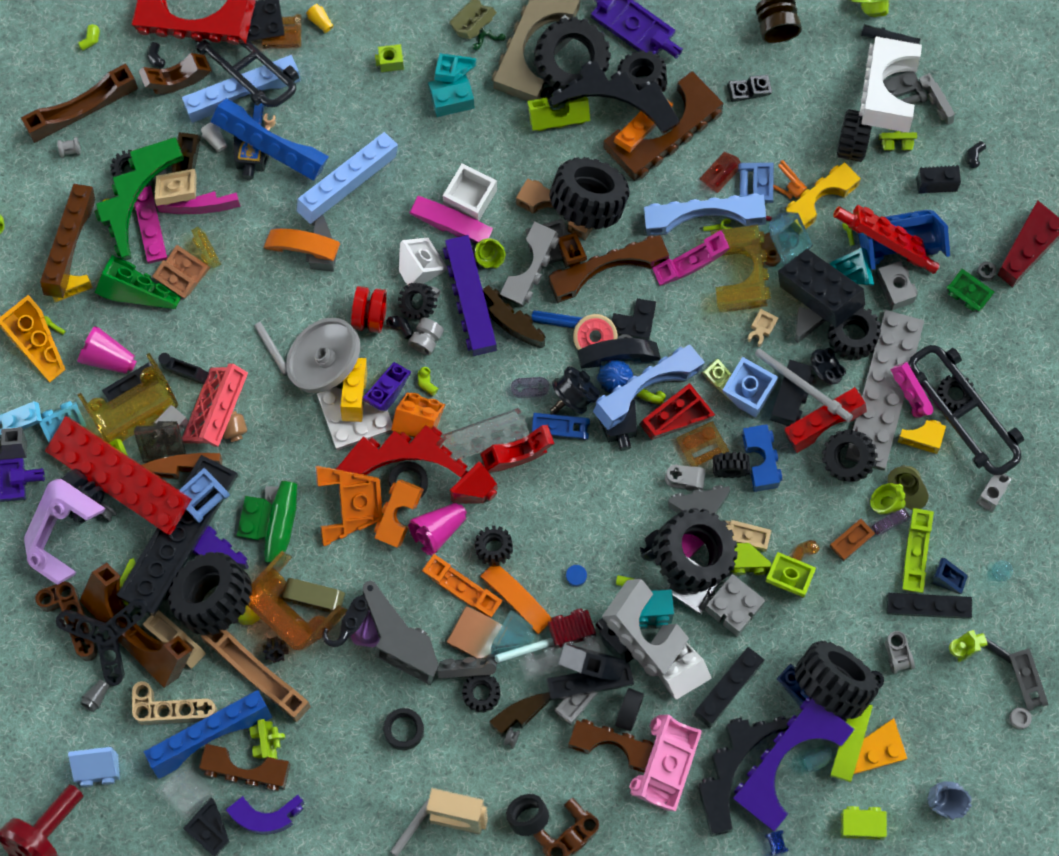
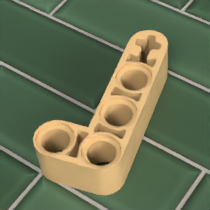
M143 681L137 682L132 689V714L136 721L142 725L199 722L218 712L217 707L210 699L154 701L153 689L148 683ZM141 689H148V694L145 697L138 696ZM206 706H209L210 709H212L208 710V714H205L204 711H202L206 710ZM184 707L191 708V712L187 716L181 715V710ZM147 709L148 715L145 718H139V712ZM162 709H170V712L166 717H160V711Z

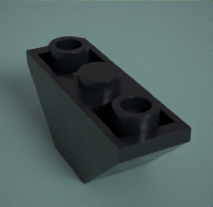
M564 643L558 664L582 674L602 679L620 680L626 659Z

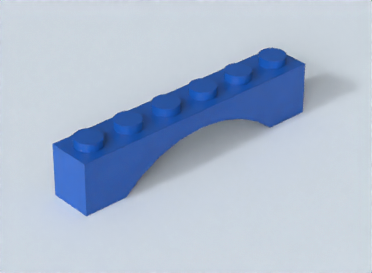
M227 98L217 106L210 121L313 181L322 172L329 156L313 147L297 144L273 134L258 124L243 107Z
M256 690L144 751V754L152 770L160 779L177 770L191 754L210 741L233 731L250 728L258 724L257 720L265 719L267 721L272 718V715L259 691Z

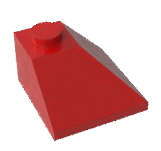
M480 461L450 489L451 501L453 503H484L486 500L491 501L497 495V483Z

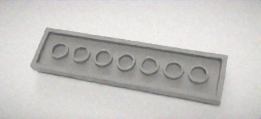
M888 310L884 312L880 327L881 334L874 349L862 398L866 402L867 412L856 418L853 430L862 432L873 440L872 443L877 448L875 453H878V458H875L877 464L873 467L885 470L904 400V393L895 381L890 369L905 362L909 364L910 358L917 351L925 321ZM849 444L845 459L858 463L860 451L855 444Z

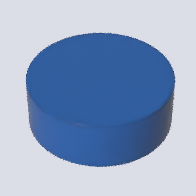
M580 565L569 567L566 572L567 582L575 587L583 585L587 579L585 568Z

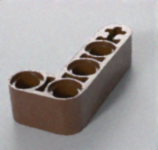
M64 581L58 585H52L38 591L36 594V603L43 611L50 612L59 608L63 611L78 608L77 613L85 615L78 593L69 582ZM71 589L69 596L62 597L64 590ZM45 597H51L50 603L42 604ZM68 616L64 617L66 625L71 622L68 620ZM78 619L75 621V623H74L75 625L73 626V628H75V629H76L77 623L79 622ZM87 622L81 624V627L85 628V633L91 632ZM69 633L75 651L82 660L91 661L97 656L95 642ZM82 642H85L86 645L89 647L88 653L86 654L84 653L85 648Z

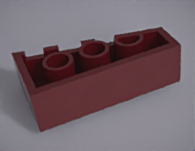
M1037 200L997 274L1012 288L1059 240V217L1039 200Z

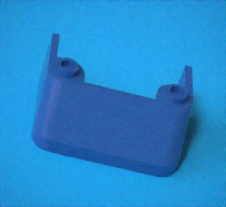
M921 210L885 217L894 226H901L908 234L920 237L924 242L927 254L934 255L942 251L946 257L950 256L948 225L933 210ZM858 233L860 246L866 249L871 270L875 269V265L884 259V255L897 253L864 233Z

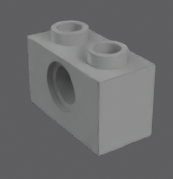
M901 261L878 269L876 277L891 310L914 303L918 294L914 284H911L909 271L906 266L903 267ZM894 283H900L903 287L897 288L894 286Z

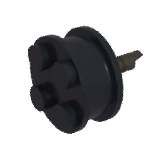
M569 366L564 370V375L561 378H555L552 381L553 389L560 400L550 409L552 411L550 414L556 415L565 405L579 414H584L587 411V406L599 399L600 391L591 383V378L585 371L582 370L580 372Z

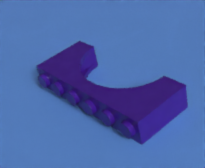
M807 698L800 706L802 712L799 716L793 715L786 724L789 726L788 730L785 733L780 732L773 741L776 743L773 749H767L760 757L763 761L759 767L754 765L747 774L750 777L745 784L741 782L734 790V793L737 795L733 799L773 831H776L789 814L780 804L775 790L776 772L787 752L797 744L809 739H826L842 746L855 730L842 718L816 704L813 699Z

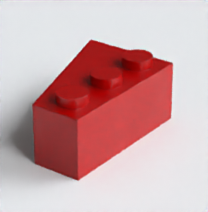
M689 383L645 417L639 425L650 439L653 440L711 420L715 414Z

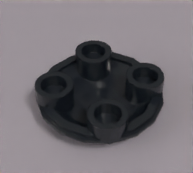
M826 348L825 350L816 349L812 353L811 365L818 377L828 384H838L846 374V370L835 358V352L831 348Z

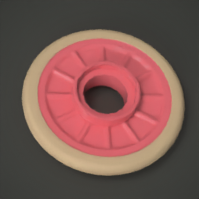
M592 314L582 318L577 323L573 333V340L577 350L598 343L592 342L589 337L590 333L594 330L601 333V339L598 342L617 339V330L613 322L599 314Z

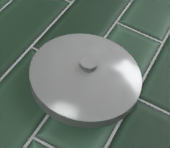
M339 318L322 319L304 329L293 342L287 356L286 369L292 383L308 393L324 392L341 383L350 374L359 357L360 339L356 330L349 323Z

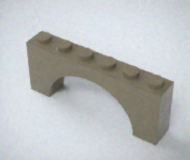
M529 0L528 5L523 6L521 11L522 18L520 22H516L513 32L515 34L513 38H509L506 45V54L501 55L499 60L500 67L492 75L491 81H493L494 89L526 101L540 99L541 93L544 90V80L537 77L528 68L524 59L525 46L532 34L540 27L548 23L557 22L564 15L569 19L576 17L580 9V0Z

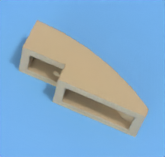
M159 610L155 616L151 615L143 623V626L161 642H169L179 635L193 650L186 663L191 669L206 655L199 645Z

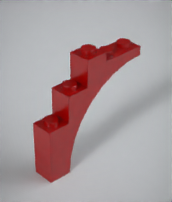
M425 425L412 442H410L411 438L405 432L399 433L394 431L380 448L381 444L373 437L369 439L363 436L336 468L337 470L368 475L374 470L390 463L405 460H423L444 466L461 478L468 472L466 470L468 466L461 459L458 458L456 461L451 456L452 451L444 445L440 447L445 439L441 437L443 433L434 425L432 428Z

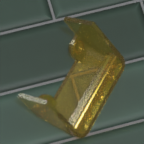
M150 353L146 354L151 366L145 368L140 374L142 383L108 403L102 398H94L87 403L81 393L78 394L79 399L101 436L108 443L115 439L126 440L153 424L171 405L175 408L178 406V402L166 378Z

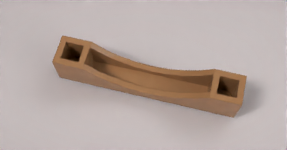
M220 630V633L213 635L211 633L210 635H201L203 641L295 722H298L310 709V703L302 695L263 665L227 630Z

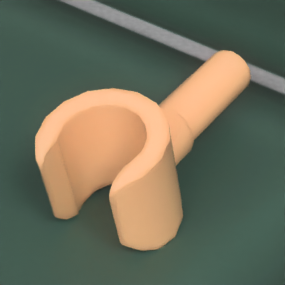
M266 113L263 117L265 129L270 131V128L274 127L276 123L275 115L269 121L267 120L268 114Z

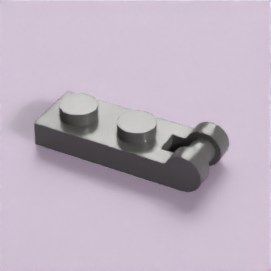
M1030 648L1009 654L1027 710H1034V707L1040 705L1042 707L1049 705ZM1037 691L1039 697L1031 699L1029 693Z
M488 654L486 658L445 659L439 663L437 670L438 678L491 675L495 673L498 663L495 661V654Z

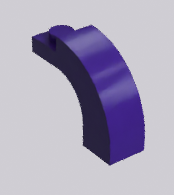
M296 795L278 811L261 813L253 809L242 796L227 808L226 811L245 830L256 834L269 835L282 832L294 825L289 817L291 815L295 817L303 811L302 806L305 803L299 795Z

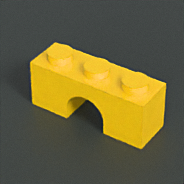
M358 358L350 374L343 380L340 406L342 421L362 422L364 401L362 399L367 382L366 358Z

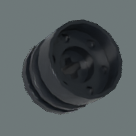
M77 469L69 471L61 478L98 504L102 503L105 496L103 488L96 486V483L93 481L88 482V477ZM70 511L68 517L73 518L76 523L83 524L86 522L85 519Z

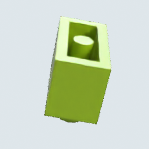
M847 806L846 809L842 810L841 838L884 840L887 837V811H881L880 807H868V810H859L858 806Z

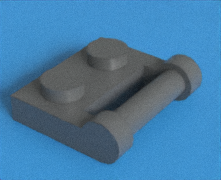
M909 71L883 80L886 89L896 98L914 91L916 92V95L902 99L901 101L914 104L927 101V95L922 89L915 72Z

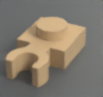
M760 309L751 325V329L755 331L749 334L748 342L752 338L757 337L759 339L757 346L760 347L764 340L763 335L770 336L778 321V317Z

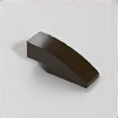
M182 132L178 133V143L184 160L172 165V173L195 169L201 136Z
M549 692L537 694L510 705L489 721L490 726L501 737L516 722L523 728L550 702Z

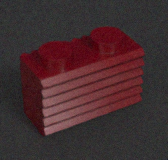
M582 608L572 611L569 616H555L548 622V628L554 641L555 649L563 648L564 643L572 645L596 637V631L589 611H583Z

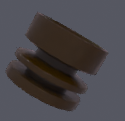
M761 0L755 6L762 40L770 44L786 42L794 39L802 32L795 0Z

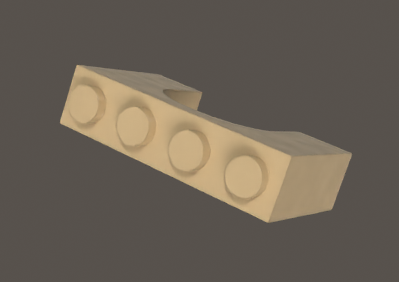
M431 789L427 806V813L431 814L430 823L481 834V829L486 830L488 814L487 807L484 806L482 799Z

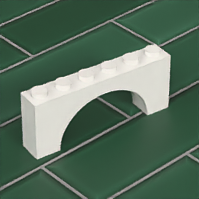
M875 37L874 44L869 46L866 64L867 68L859 115L863 116L862 124L909 133L914 105L894 97L886 89L883 80L897 72H917L922 45Z

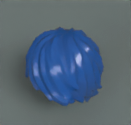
M611 360L604 366L601 365L596 378L601 384V388L611 394L612 390L617 386L621 385L623 387L626 385L627 381L633 377V372L624 361Z

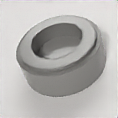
M1022 707L1014 709L1009 716L1011 725L1020 730L1027 728L1032 720L1030 712Z

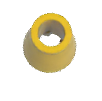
M315 4L306 12L308 20L323 30L324 33H327L334 27L322 6Z

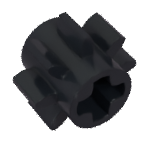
M276 636L271 639L267 638V645H262V652L265 653L266 660L269 659L276 663L285 660L284 654H289V647L286 646V639L282 640Z

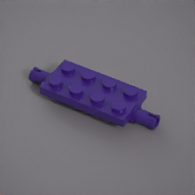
M594 0L597 2V6L591 13V18L638 52L644 50L645 52L651 51L653 54H658L661 50H665L675 59L682 53L683 48L670 40L676 30L634 0Z
M23 458L0 460V502L26 499L25 485L27 482L45 481V477H43L45 475L44 468L25 470Z

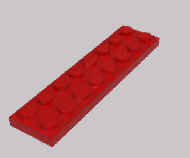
M68 416L64 417L45 452L70 469L80 471L88 477V481L95 482V485L102 487L104 492L166 534H172L192 500L183 492Z

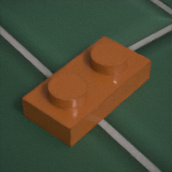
M860 519L832 542L830 547L844 562L870 540L875 533Z

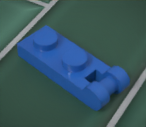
M533 413L532 432L542 425H548L552 436L582 440L589 439V433H587V427L590 425L589 418ZM574 424L579 425V431H573Z

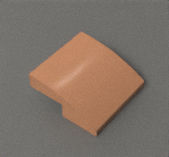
M176 245L168 259L162 261L152 277L181 297L186 298L205 276L210 266Z
M465 606L446 643L474 658H486L494 649L505 626Z

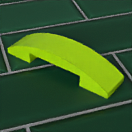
M916 508L912 510L902 590L918 593L924 592L925 569L934 511Z
M869 705L858 718L846 720L855 730L842 746L839 745L831 777L851 783L873 705Z

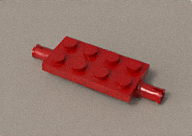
M858 204L854 208L853 214L840 206L835 209L833 217L847 224L852 230L864 233L906 257L908 262L917 267L920 266L932 274H935L939 269V263L926 256L923 240L916 235L908 234L901 226H894L887 218L879 217L868 207L863 208Z

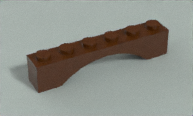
M125 63L108 72L95 86L78 97L56 106L36 109L21 117V120L35 143L138 90V86Z
M73 184L40 281L43 295L58 298L64 297L69 282L77 240L85 222L91 216L96 200L93 187L80 184Z
M651 235L639 243L632 242L620 250L613 249L601 257L594 256L582 264L572 265L563 271L561 269L556 270L549 275V285L557 303L576 297L589 279L606 269L625 265L652 269L668 260L669 253L661 235Z

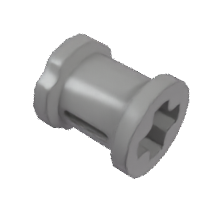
M74 137V140L63 142L58 140V150L61 158L75 153L81 155L78 137Z

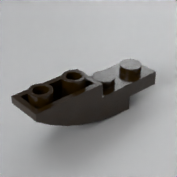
M490 285L482 289L485 299L492 306L489 308V316L496 324L522 342L539 348L545 346V334L541 329H536L533 326V321L527 313L523 314L519 310L514 314L513 308L501 300L502 296L499 291L492 289Z

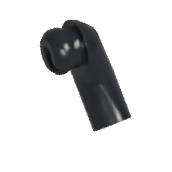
M151 42L147 60L154 68L162 69L165 66V60L161 59L158 55L160 44Z
M982 141L972 146L966 153L967 164H970V167L973 169L980 165L978 160L979 154L986 149V145Z

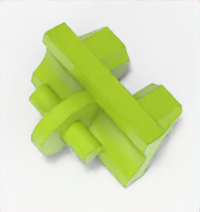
M895 130V133L879 134V140H882L883 151H893L894 140H901V150H913L914 140L917 139V132L901 133V131Z
M974 630L968 631L958 639L951 641L949 651L953 656L958 657V662L965 661L979 652L981 648L987 646L985 635L983 633L976 635Z
M265 719L257 720L258 724L249 728L252 739L260 738L261 744L253 747V757L258 759H267L268 757L277 759L276 749L281 748L280 741L285 739V734L279 733L278 727H273L272 721H265Z

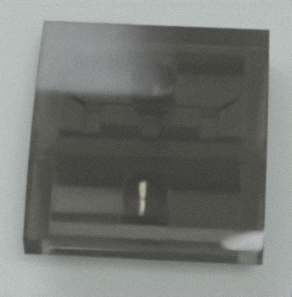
M158 421L156 426L135 427L134 435L143 463L186 454L177 421Z

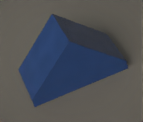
M941 558L936 566L931 584L962 594L968 575L946 558Z

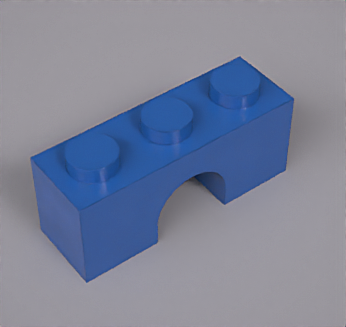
M767 424L743 428L742 438L745 452L759 453L764 459L762 465L751 467L750 475L754 492L778 488L780 481H782V472L776 466L778 454L772 447L774 442L772 430L769 431Z

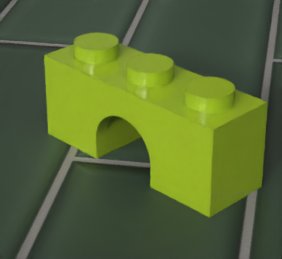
M587 97L568 101L560 110L551 109L547 98L527 101L530 124L533 131H544L552 127L562 128L570 124H583L591 121Z

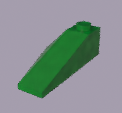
M114 255L110 257L94 293L112 301L176 309L181 299L180 295L162 283H154L151 281L149 274H141L135 270L136 266Z

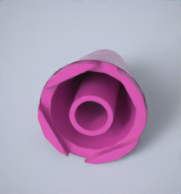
M96 326L89 333L85 346L81 349L77 362L84 365L127 374L128 371L132 372L137 363L134 360L135 355Z
M453 503L411 519L408 528L416 543L420 541L424 547L420 549L432 556L466 520L467 512L461 504Z

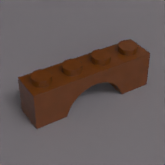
M586 719L576 721L568 748L589 754L597 746L603 744L615 745L626 754L630 769L645 773L654 746L653 742L645 739L642 742L635 740L634 736L628 733H622V735L614 733V729L607 726H602V728L593 726L594 723Z
M205 744L199 769L204 772L206 777L216 778L219 775L225 777V780L228 782L237 783L238 780L246 781L245 785L251 787H258V784L267 786V790L279 792V789L285 790L291 764L289 761L268 757L257 768L241 769L231 762L227 748Z

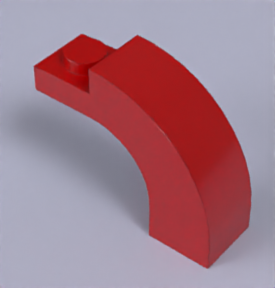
M542 425L520 440L507 444L491 445L480 455L488 472H496L531 462L546 454V449L555 443L548 425Z

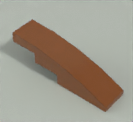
M192 453L157 459L142 464V466L160 478L179 479L180 472H191L201 455L221 465L223 459L220 453Z

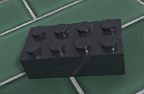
M809 249L804 250L778 270L780 287L836 328L865 306L864 288Z

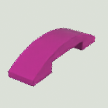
M720 230L704 239V243L673 260L668 259L652 269L659 285L662 286L684 278L707 266L727 252L730 247L723 232Z

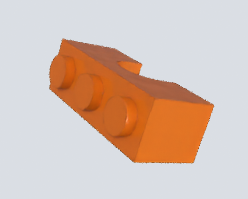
M402 479L392 484L389 491L391 498L389 502H385L382 509L383 518L377 522L374 529L376 533L375 539L396 548L402 545L408 527L398 521L397 512L401 506L410 509L417 508L424 490L423 488Z

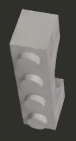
M534 221L526 238L533 250L532 265L521 275L508 276L500 293L502 297L522 306L531 301L533 296L531 291L534 285H538L541 280L542 274L540 272L543 266L546 267L549 263L551 249H555L558 244L559 238L556 231Z

